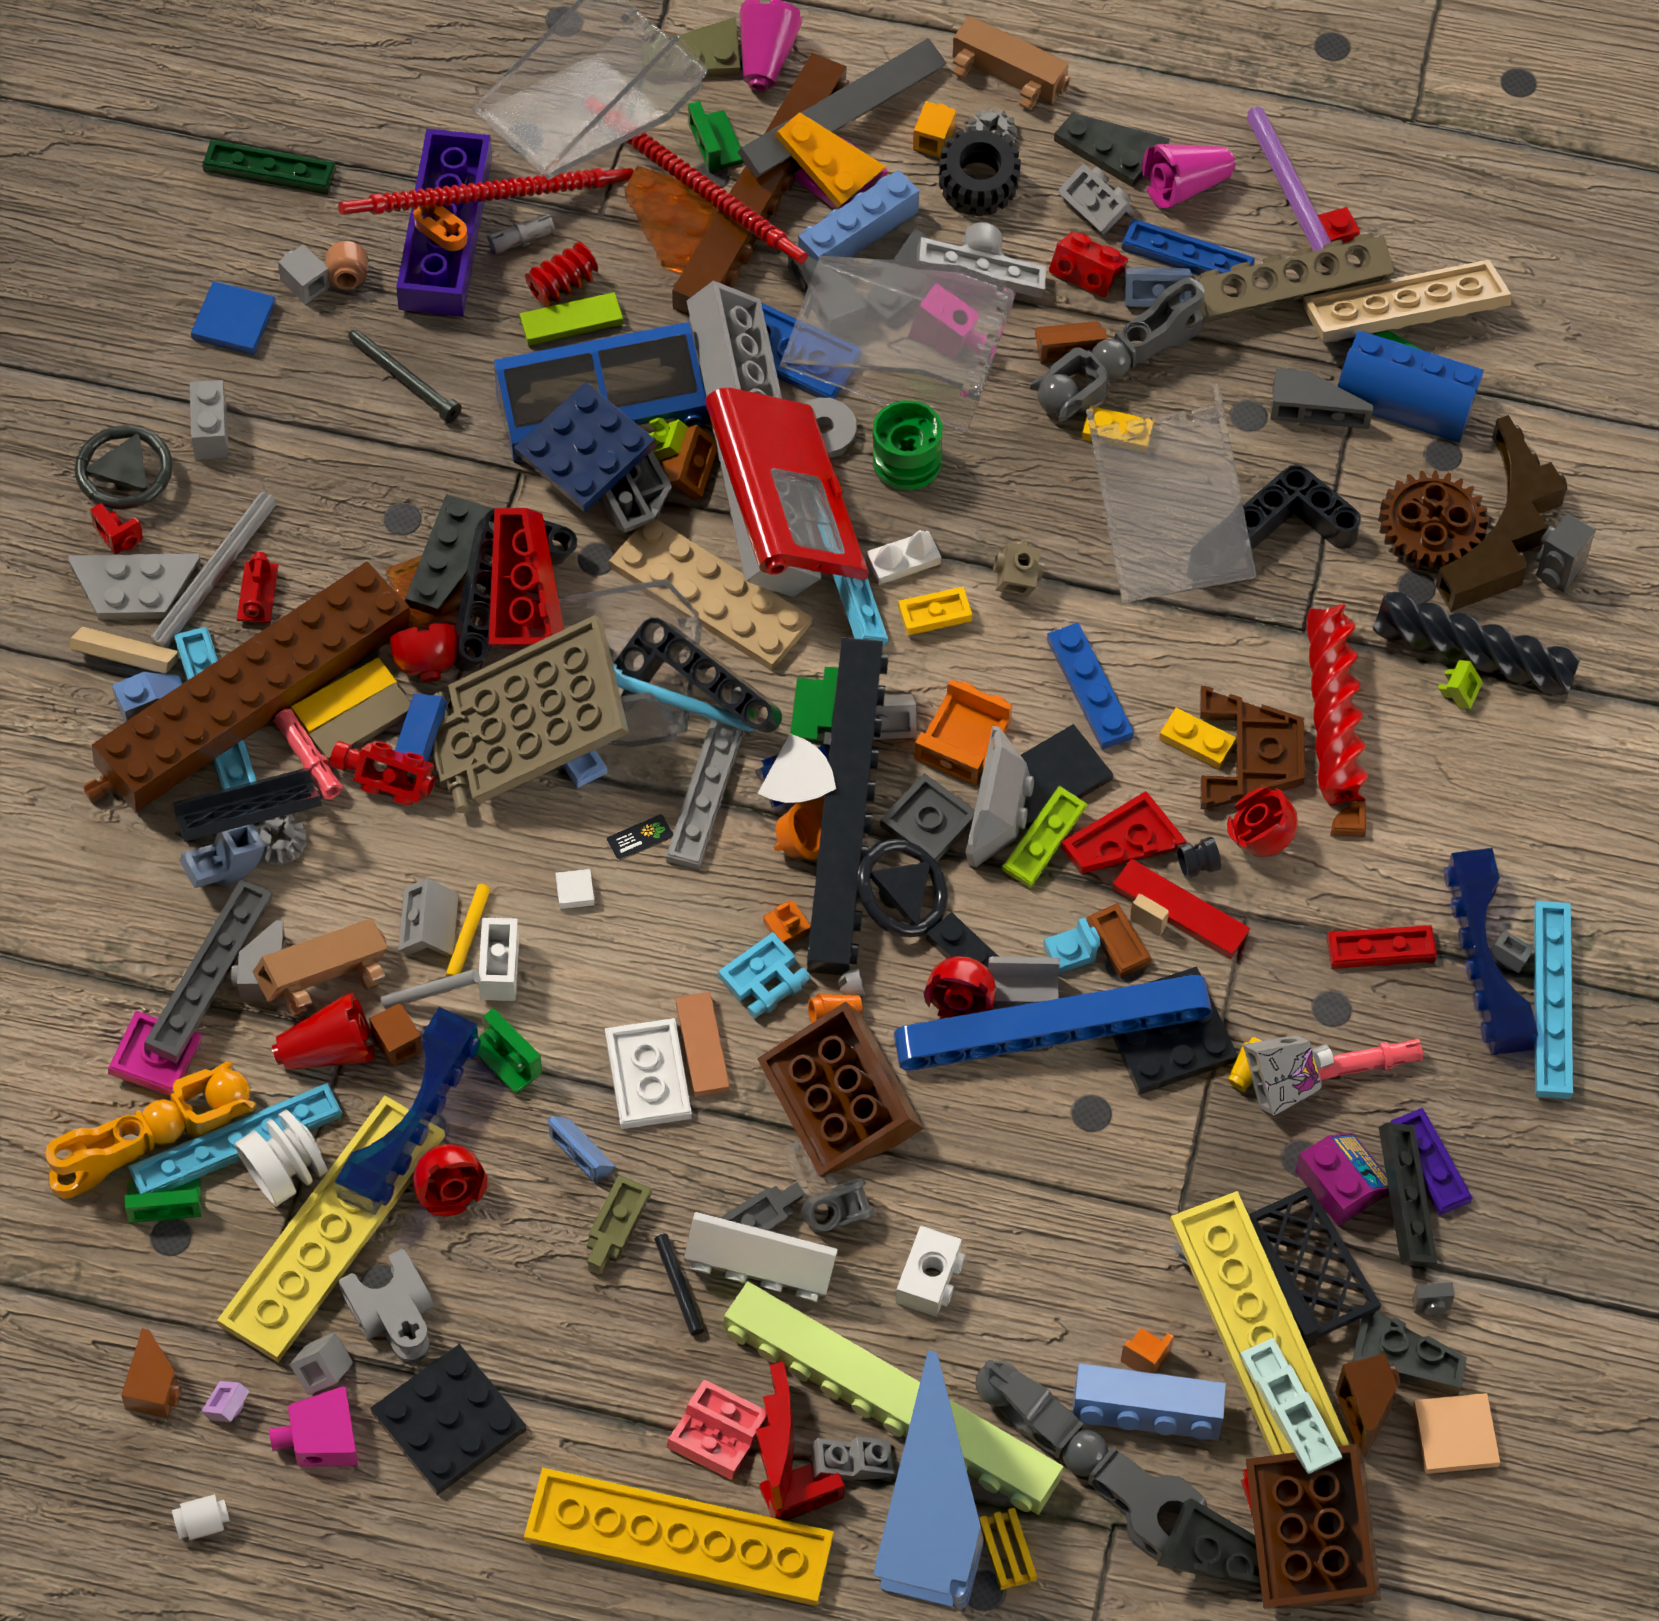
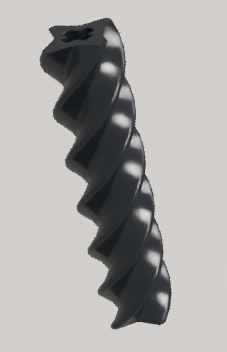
M1388 592L1386 596L1384 594L1373 626V630L1384 639H1404L1417 650H1437L1441 656L1453 662H1458L1459 660L1471 661L1473 666L1482 672H1502L1509 680L1515 683H1534L1540 690L1551 695H1568L1581 660L1568 648L1562 646L1546 648L1541 641L1529 635L1513 637L1507 629L1500 625L1488 624L1481 626L1472 616L1462 613L1448 615L1439 605L1428 602L1416 604L1412 598L1402 592Z

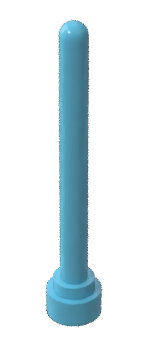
M613 664L619 688L747 732L755 730L744 724L728 710L622 674V670L616 668V664Z

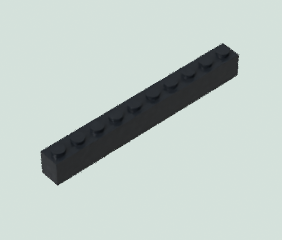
M843 637L841 639L828 760L833 771L836 789L825 794L807 955V972L842 975L850 970V964L857 965L859 944L852 943L854 931H861L862 911L856 910L857 899H861L857 888V877L861 861L869 851V846L863 845L864 834H871L872 813H866L867 801L874 802L876 781H869L870 769L877 770L879 749H873L874 737H881L882 717H876L877 706H884L886 686L879 685L880 674L887 675L889 654H882L883 641Z

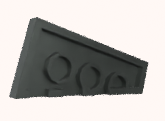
M446 494L405 598V602L410 608L435 616L439 614L458 589L461 580L467 573L477 523L493 508ZM489 522L490 528L494 531V523Z

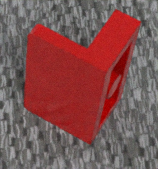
M813 1463L792 1470L782 1509L775 1510L768 1480L761 1482L759 1489L771 1517L788 1521L844 1499L845 1485L839 1473L823 1479L814 1478Z

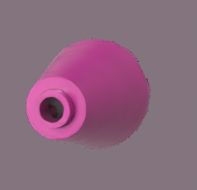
M746 0L741 4L740 29L743 78L753 90L766 91L775 85L800 30L803 16L800 17V10L790 3L781 0H770V4L760 3V0Z
M1156 144L1145 151L1142 172L1143 177L1149 176L1151 186L1146 187L1153 203L1160 208H1171L1230 178L1236 163L1234 155L1223 146Z

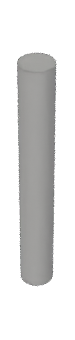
M473 969L384 995L381 998V1002L385 1009L399 1003L404 1005L479 983L480 976L478 971Z

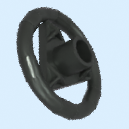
M131 425L109 427L95 434L82 446L75 462V477L80 490L90 501L96 504L102 503L106 508L117 510L138 508L154 500L166 489L173 470V460L167 444L150 430ZM129 438L87 467L95 450L102 444L110 440ZM140 440L146 442L160 458V470L149 488H147ZM88 476L114 483L115 487L122 491L136 490L142 493L112 497L100 492L89 480Z

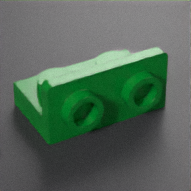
M492 1008L483 1015L484 1032L470 1043V1050L512 1093L518 1094L542 1074L541 1055Z

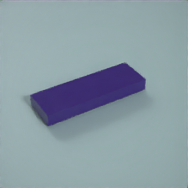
M1420 1108L1391 1120L1390 1123L1415 1126L1425 1191L1438 1215L1440 1216L1471 1203L1473 1197L1425 1110Z

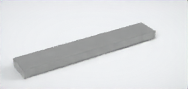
M740 687L735 688L731 693V702L733 704L741 698L742 691ZM717 702V705H716L717 707H720V708L725 709L723 706H721V705ZM711 720L666 854V862L700 870L745 734L744 730Z

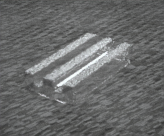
M809 1138L810 1142L814 1143L820 1161L824 1166L827 1164L814 1139ZM800 1140L784 1145V1152L796 1182H798L805 1193L803 1195V1201L805 1202L812 1196L794 1151H800L816 1195L824 1191L814 1165ZM833 1172L827 1173L825 1179L831 1190L838 1185ZM820 1204V1205H819V1206H821V1208H822V1207H826L825 1204Z

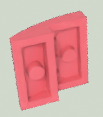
M704 1379L688 1402L684 1416L668 1438L666 1448L732 1480L757 1439L756 1429L762 1428L766 1421L765 1409Z

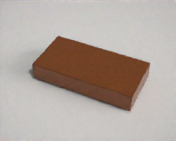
M1118 903L1087 916L1089 927H1095L1100 938L1101 947L1120 978L1151 964L1152 958Z

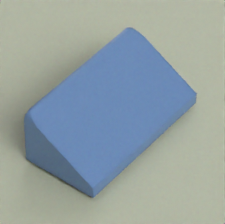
M555 1116L548 1119L549 1136L593 1182L598 1183L614 1170L615 1165L570 1119Z

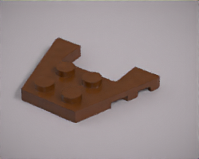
M1201 686L1200 719L1235 720L1237 738L1236 777L1201 775L1200 809H1209L1237 802L1249 792L1261 787H1268L1273 791L1276 788L1284 790L1304 784L1303 717L1263 704L1261 707L1243 702L1242 697L1230 694L1228 697L1213 692L1214 688Z

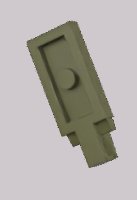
M620 1175L617 1177L589 1232L587 1249L592 1250L587 1260L589 1264L587 1270L601 1275L608 1263L609 1257L617 1260L620 1253H623L652 1194V1188Z

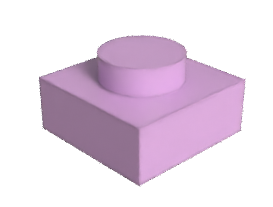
M219 1381L201 1413L213 1421L231 1422L241 1412L244 1405L243 1402L250 1391L238 1382Z

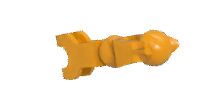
M225 1062L211 1071L204 1069L176 1080L173 1084V1093L170 1094L171 1101L165 1099L156 1100L146 1106L142 1114L137 1110L135 1115H125L93 1129H74L52 1140L46 1148V1160L51 1168L49 1172L51 1191L62 1199L75 1197L97 1186L113 1170L138 1159L147 1149L149 1151L154 1150V1143L159 1145L173 1143L181 1137L183 1131L187 1135L190 1134L193 1138H197L230 1124L232 1118L252 1112L256 1107V1102L249 1100L251 1089L247 1079L240 1072L231 1070L232 1062ZM205 1091L207 1103L213 1110L196 1115L193 1112L192 1106L185 1102ZM129 1134L138 1136L134 1140L123 1139L124 1136ZM61 1150L71 1151L63 1160L56 1157V1154ZM73 1172L76 1174L75 1181L70 1185H62L58 1182L60 1177Z

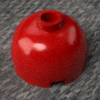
M430 624L428 625L429 630L418 632V628L413 627L394 634L390 638V648L395 664L404 674L414 678H421L422 683L440 680L441 673L450 670L456 662L458 635L454 625Z
M1261 787L1249 792L1236 804L1235 808L1238 812L1235 814L1234 819L1229 816L1227 821V833L1234 843L1246 853L1257 857H1270L1280 853L1289 846L1298 830L1297 811L1288 797L1277 788L1271 791L1268 787Z
M955 956L946 958L933 968L923 995L927 1006L930 1008L932 1003L934 1007L939 1009L937 1015L945 1019L992 1010L997 989L993 974L985 965L970 957Z
M446 1144L429 1150L419 1159L414 1169L413 1186L415 1194L421 1206L426 1207L428 1213L434 1216L448 1217L466 1211V1207L462 1205L470 1203L473 1199L477 1203L487 1189L488 1177L480 1161L473 1152L460 1145Z

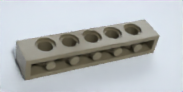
M1367 233L1355 237L1354 242L1344 245L1342 240H1337L1323 245L1324 249L1312 252L1310 247L1294 251L1292 253L1293 257L1281 259L1280 255H1274L1262 259V264L1250 266V262H1244L1232 266L1229 272L1220 274L1218 269L1200 274V279L1197 280L1204 287V302L1198 309L1203 315V323L1302 300L1305 296L1386 280L1394 273L1384 235L1373 237V233ZM1347 256H1356L1360 261V268L1352 267L1348 263ZM1317 262H1323L1329 267V275H1322L1318 272ZM1287 269L1294 270L1298 274V283H1293L1287 279ZM1255 277L1264 278L1268 283V290L1259 289L1255 284ZM1224 284L1233 285L1237 290V297L1226 295Z

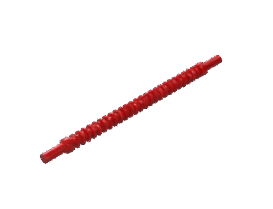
M594 99L587 101L585 109L604 122L607 130L615 133L617 137L626 141L628 145L633 146L635 150L644 154L646 158L651 159L653 163H656L658 167H662L664 171L669 172L671 176H675L676 180H681L682 184L687 185L689 189H693L694 193L705 198L707 202L717 207L719 211H724L725 215L730 216L732 220H736L737 224L742 225L744 229H748L757 238H761L762 242L767 243L773 250H781L799 264L806 262L808 254L788 240L787 234L781 229H777L768 220H764L763 216H758L757 212L752 211L743 202H739L737 198H733L732 194L727 193L725 189H721L719 185L709 180L707 176L702 175L701 172L696 171L694 167H690L689 163L678 158L676 154H672L671 150L660 145L658 141H654L653 137L642 132L640 128H636L634 124L624 119L618 112H610Z
M594 168L590 171L587 169L583 170V172L577 170L575 173L571 171L566 174L561 172L558 175L552 173L550 177L544 174L542 177L539 175L534 176V178L527 176L525 179L519 177L517 180L511 178L509 181L502 179L501 182L498 180H494L492 183L486 181L484 184L477 182L476 185L473 183H469L467 186L460 184L459 187L452 185L451 188L444 186L442 189L435 187L434 190L432 188H427L425 191L418 189L417 192L410 190L409 193L407 191H402L400 194L393 192L392 195L388 192L384 195L378 193L371 194L368 199L339 202L338 209L341 215L370 212L373 215L383 214L384 211L387 213H391L393 210L399 212L401 208L404 211H408L409 208L416 210L418 206L424 209L426 206L433 208L435 204L438 207H441L443 204L450 206L452 203L458 205L460 201L466 204L468 201L471 203H475L477 200L483 202L485 199L492 201L493 198L500 200L502 197L508 199L510 196L516 198L518 195L525 197L526 194L533 196L534 194L541 195L543 192L549 194L551 191L558 193L559 190L566 192L567 189L569 191H574L575 189L582 190L583 188L590 189L591 187L596 189L605 187L607 183L629 180L634 177V171L632 168L604 171L602 168Z

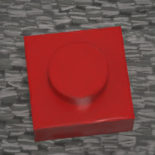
M1348 207L1318 215L1331 242L1342 240V243L1353 241L1360 234V230Z

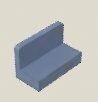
M1125 267V306L1151 307L1165 289L1183 278H1192L1190 269ZM1184 291L1180 294L1182 302L1191 298V291Z

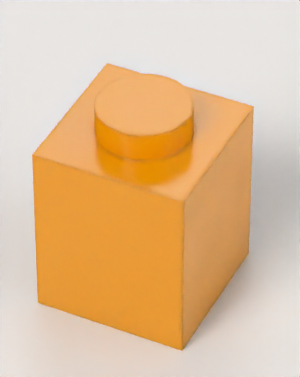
M926 101L914 128L913 150L941 157L943 147H946L947 141L952 137L955 130L956 109L949 108L944 104Z

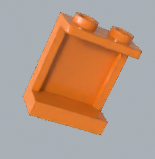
M950 679L947 685L946 696L926 733L921 732L915 742L914 760L977 786L983 774L992 726L1000 727L1005 734L1011 722L1012 705L1001 696L989 695L977 690L968 682H958Z

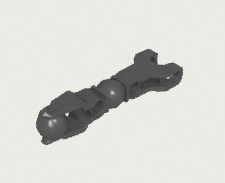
M988 1360L979 1370L975 1386L982 1400L994 1406L1019 1434L1026 1435L1047 1452L1053 1454L1057 1459L1063 1456L1064 1463L1072 1473L1081 1477H1089L1087 1483L1092 1485L1100 1495L1125 1515L1127 1520L1126 1529L1130 1541L1153 1559L1159 1561L1169 1538L1159 1526L1157 1516L1168 1511H1174L1179 1514L1184 1502L1190 1498L1207 1507L1206 1499L1183 1478L1173 1475L1152 1476L1127 1456L1118 1452L1114 1447L1109 1451L1106 1441L1099 1433L1092 1430H1082L1083 1422L1079 1421L1072 1412L1056 1400L1046 1387L1020 1373L1013 1364L1004 1360Z

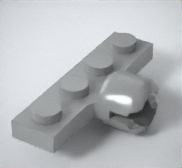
M978 222L969 226L963 237V246L923 237L920 238L916 259V269L1042 298L1045 291L1046 266L1005 256L1002 253V234L993 224Z

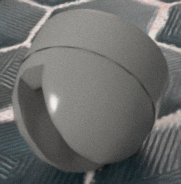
M859 968L849 970L841 975L838 985L841 987L840 992L843 995H859L860 997L866 995Z

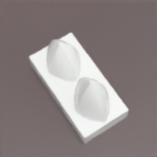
M918 530L911 537L867 551L866 560L878 585L940 565L941 555L929 531Z

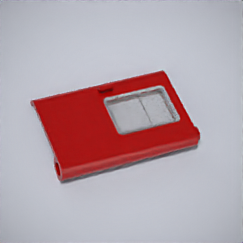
M725 387L711 392L706 397L705 404L760 571L770 575H778L783 573L788 566L813 572L866 580L869 572L812 406L735 388Z

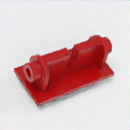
M263 552L254 553L250 561L245 562L237 621L271 623L279 564L270 563L267 559V554Z

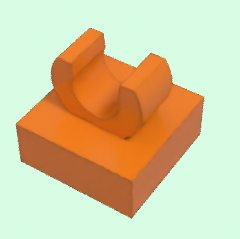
M794 900L777 906L773 911L763 916V923L769 932H774L786 946L810 934L811 925Z

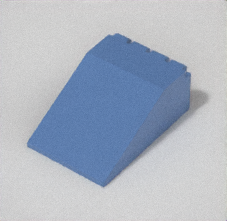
M928 1350L876 1560L874 1575L882 1578L880 1587L884 1591L953 1607L954 1603L957 1608L964 1609L969 1604L984 1539L938 1353Z

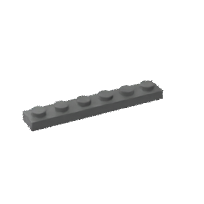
M240 879L144 1042L145 1050L177 1063L231 971L232 965L238 959L239 951L245 947L269 906L273 892Z

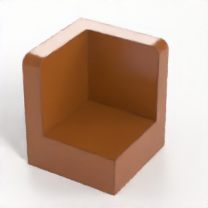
M396 1004L369 1018L371 1033L391 1067L423 1051L421 1035L402 1004Z

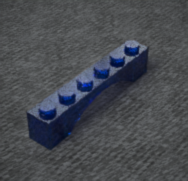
M1493 848L1451 853L1448 867H1444V881L1447 888H1452V915L1454 918H1459L1461 926L1458 930L1459 944L1461 949H1466L1468 955L1466 973L1469 980H1474L1476 991L1473 992L1474 1007L1477 1012L1481 1011L1482 1040L1484 1043H1489L1491 1055L1533 1050L1538 1032L1531 1003L1517 993L1504 979L1493 961L1487 944L1485 928L1486 911L1496 893L1500 880Z
M438 1007L422 1034L425 1071L421 1088L412 1107L401 1122L388 1134L371 1145L352 1152L334 1182L337 1198L376 1215L381 1205L386 1206L391 1200L395 1189L393 1184L399 1175L404 1176L408 1171L412 1161L411 1154L416 1145L422 1146L429 1133V1123L434 1116L438 1117L442 1113L447 1101L446 1094L451 1087L455 1088L459 1084L464 1072L462 1067L468 1058H474L480 1047L481 1039L478 1037L477 1024L441 1007Z

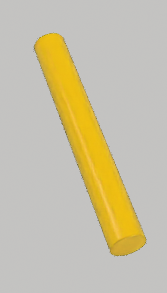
M478 884L445 977L462 972L491 890L485 884Z

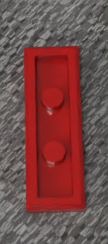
M1432 925L1328 932L1326 937L1331 969L1435 962L1437 957Z

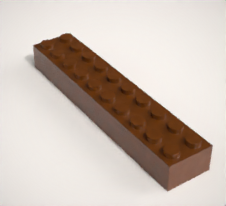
M366 561L93 743L94 766L131 808L138 812L212 762L216 757L222 755L240 741H243L275 719L277 713L284 709H290L291 706L302 701L388 643L391 636L408 629L410 607L370 563Z

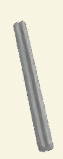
M261 492L151 635L154 645L164 648L169 647L174 640V635L179 634L276 506L275 498L272 495Z

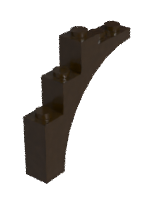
M1509 415L1496 420L1492 436L1502 457L1506 474V506L1494 528L1480 544L1463 557L1439 569L1435 586L1450 612L1521 586L1528 569L1526 557L1522 552L1542 545L1541 539L1548 529L1547 520L1543 512L1563 504L1567 490V481L1561 472H1557L1552 462L1540 466L1537 454L1534 451H1530L1525 443L1522 429L1518 425H1514Z

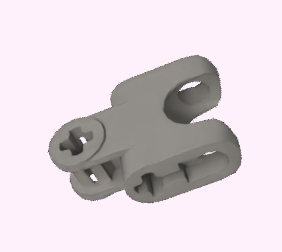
M404 1249L389 1255L393 1278L385 1287L370 1289L364 1286L356 1274L353 1273L339 1279L341 1295L367 1340L384 1333L395 1355L405 1362L420 1361L426 1356L429 1351L430 1342L427 1335V1326L421 1313L433 1308L434 1304L424 1282Z

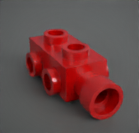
M339 740L331 753L330 766L342 771L346 769L355 771L353 781L362 783L361 789L372 794H380L381 791L394 794L393 800L403 805H412L413 801L419 802L425 796H429L435 783V777L431 776L434 764L424 761V757L416 753L406 752L403 754L394 751L391 745L384 742H370L359 751L353 749L352 744ZM378 762L386 764V769L381 768ZM410 773L416 774L417 778L413 779Z

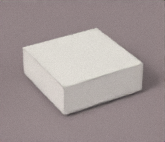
M590 869L555 873L560 909L594 905Z

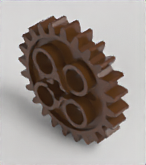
M1434 470L1432 478H1427L1424 471H1420L1418 480L1408 474L1405 484L1397 480L1394 490L1388 489L1386 498L1382 499L1378 521L1381 522L1379 532L1386 534L1385 545L1394 544L1393 555L1403 552L1405 553L1404 563L1414 558L1416 559V568H1419L1423 562H1427L1429 570L1432 571L1435 563H1439L1443 567L1448 564V561L1453 562L1463 557L1483 541L1486 536L1489 519L1485 518L1487 507H1480L1482 497H1472L1473 486L1463 489L1462 478L1455 483L1451 482V473H1447L1444 479H1440L1437 470ZM1429 499H1435V500H1437V501H1439V502H1434V501H1431V500H1429ZM1405 517H1411V518H1413V519H1415V520H1409V519H1406ZM1453 521H1459V522H1461L1462 524H1457V523H1454ZM1428 539H1434V540H1436V541H1438V542H1432V541H1429Z

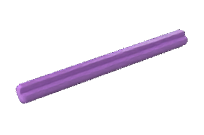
M1259 106L1254 109L1251 108L1248 111L1247 120L1314 251L1324 249L1323 245L1331 241L1264 109Z

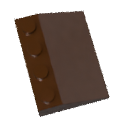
M847 1002L842 1003L757 1058L815 1169L822 1178L892 1149L924 1129L861 1012Z
M1357 1444L1338 1446L1337 1448L1342 1455V1459L1310 1474L1306 1472L1294 1452L1246 1459L1264 1609L1348 1605L1382 1600L1363 1452Z

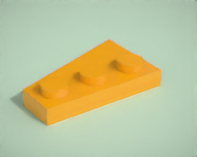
M798 113L774 135L837 208H840L887 167L802 113Z

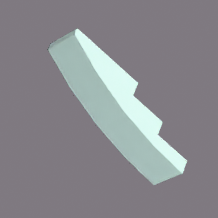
M1271 1338L1241 1352L1240 1358L1252 1381L1306 1472L1310 1474L1342 1459V1455L1309 1392H1305L1293 1367L1291 1364H1287L1275 1339Z

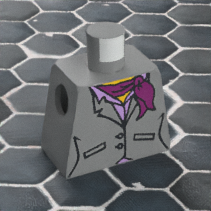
M1298 1035L1243 1045L1259 1106L1272 1115L1282 1112L1320 1090L1322 1083L1318 1069L1334 1063L1332 1052L1327 1044L1312 1049L1311 1043Z

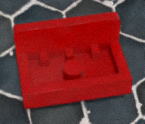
M1071 232L1057 243L1049 272L1104 298L1109 294L1113 280L1124 271L1129 258L1121 255L1113 247L1102 246L1091 241V238L1086 234Z

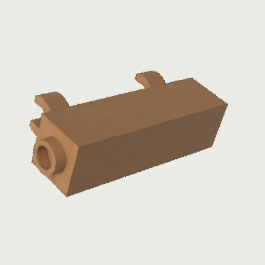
M970 15L953 38L952 57L955 58L953 64L957 65L953 70L954 75L964 79L972 66L1021 89L1020 96H1023L1019 105L1028 110L1034 107L1038 98L1052 104L1059 93L1063 95L1070 84L1071 78L1068 76L1069 62Z
M370 918L262 956L252 972L267 1001L285 996L289 1012L292 1016H296L306 1012L305 1006L312 1003L308 992L305 990L311 986L356 970L359 972L360 981L365 990L378 986V980L385 977L378 961L388 949L386 938L382 930L377 928L373 919Z

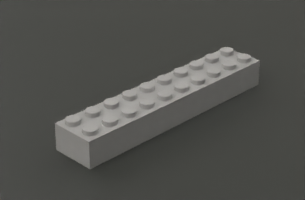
M712 281L687 300L689 319L694 334L706 396L717 389L727 387L782 399L761 300L715 281ZM715 434L745 581L795 597L820 580L821 574L820 572L788 566L783 573L778 575H770L760 571ZM772 474L794 542L798 546L815 549L800 480Z

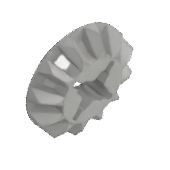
M991 107L986 112L978 110L974 117H969L966 133L969 132V127L976 126L977 130H983V126L992 127L997 124V130L1003 132L1002 138L1009 137L1014 143L1017 137V127L1015 126L1014 117H1008L1005 110L995 112Z
M291 814L262 821L254 826L265 845L261 860L274 865L289 863L295 860L305 848L306 833L302 822L295 820ZM284 829L283 833L286 840H278L272 846L271 834L277 835Z

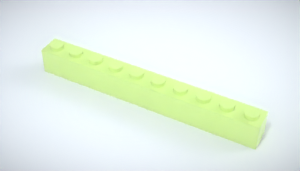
M747 1281L724 1315V1330L733 1341L742 1345L747 1343L758 1349L757 1351L760 1356L769 1362L784 1361V1365L789 1368L790 1373L802 1381L810 1380L820 1386L821 1391L828 1397L835 1400L841 1398L851 1404L852 1409L860 1416L865 1418L873 1417L883 1423V1427L897 1437L902 1435L907 1437L920 1385L919 1381ZM949 1399L967 1473L978 1479L979 1484L984 1489L992 1493L1000 1492L1009 1497L1011 1503L1024 1512L1031 1510L1039 1515L1061 1481L1063 1466Z

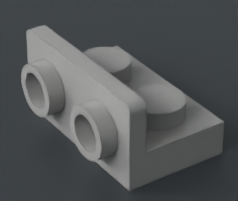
M1083 163L1057 192L1105 235L1125 212L1130 216L1135 212L1128 204L1132 199L1119 186L1115 190L1106 184L1110 180L1109 177L1097 166L1091 170Z

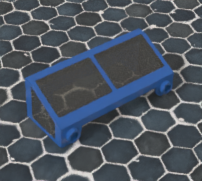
M689 322L494 360L497 400L513 462L523 460L516 454L514 447L585 382L590 384L637 425L647 424L656 418L664 420L679 419L688 428L708 423V410L705 404L706 396Z

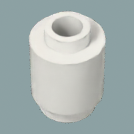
M215 1494L181 1503V1508L172 1510L179 1539L189 1537V1540L224 1531L223 1523L230 1521L225 1500L217 1501Z

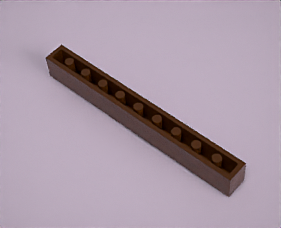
M812 53L765 133L849 85V80H846L847 66ZM792 157L755 178L746 165L731 189L730 194H732L733 198H737L739 202H743L745 206L750 207L752 211L757 212L758 216H763L764 220H768L770 215L775 216L781 204V196L784 191L788 193L791 190L795 180V172L798 168L801 169L802 167ZM719 211L672 290L673 309L689 315L687 300L712 281L733 288L738 280L739 269L742 263L747 264L753 253V245L756 239L761 240V238H757L748 229H744L742 225L737 224L736 220H732L730 216L725 215L724 211Z

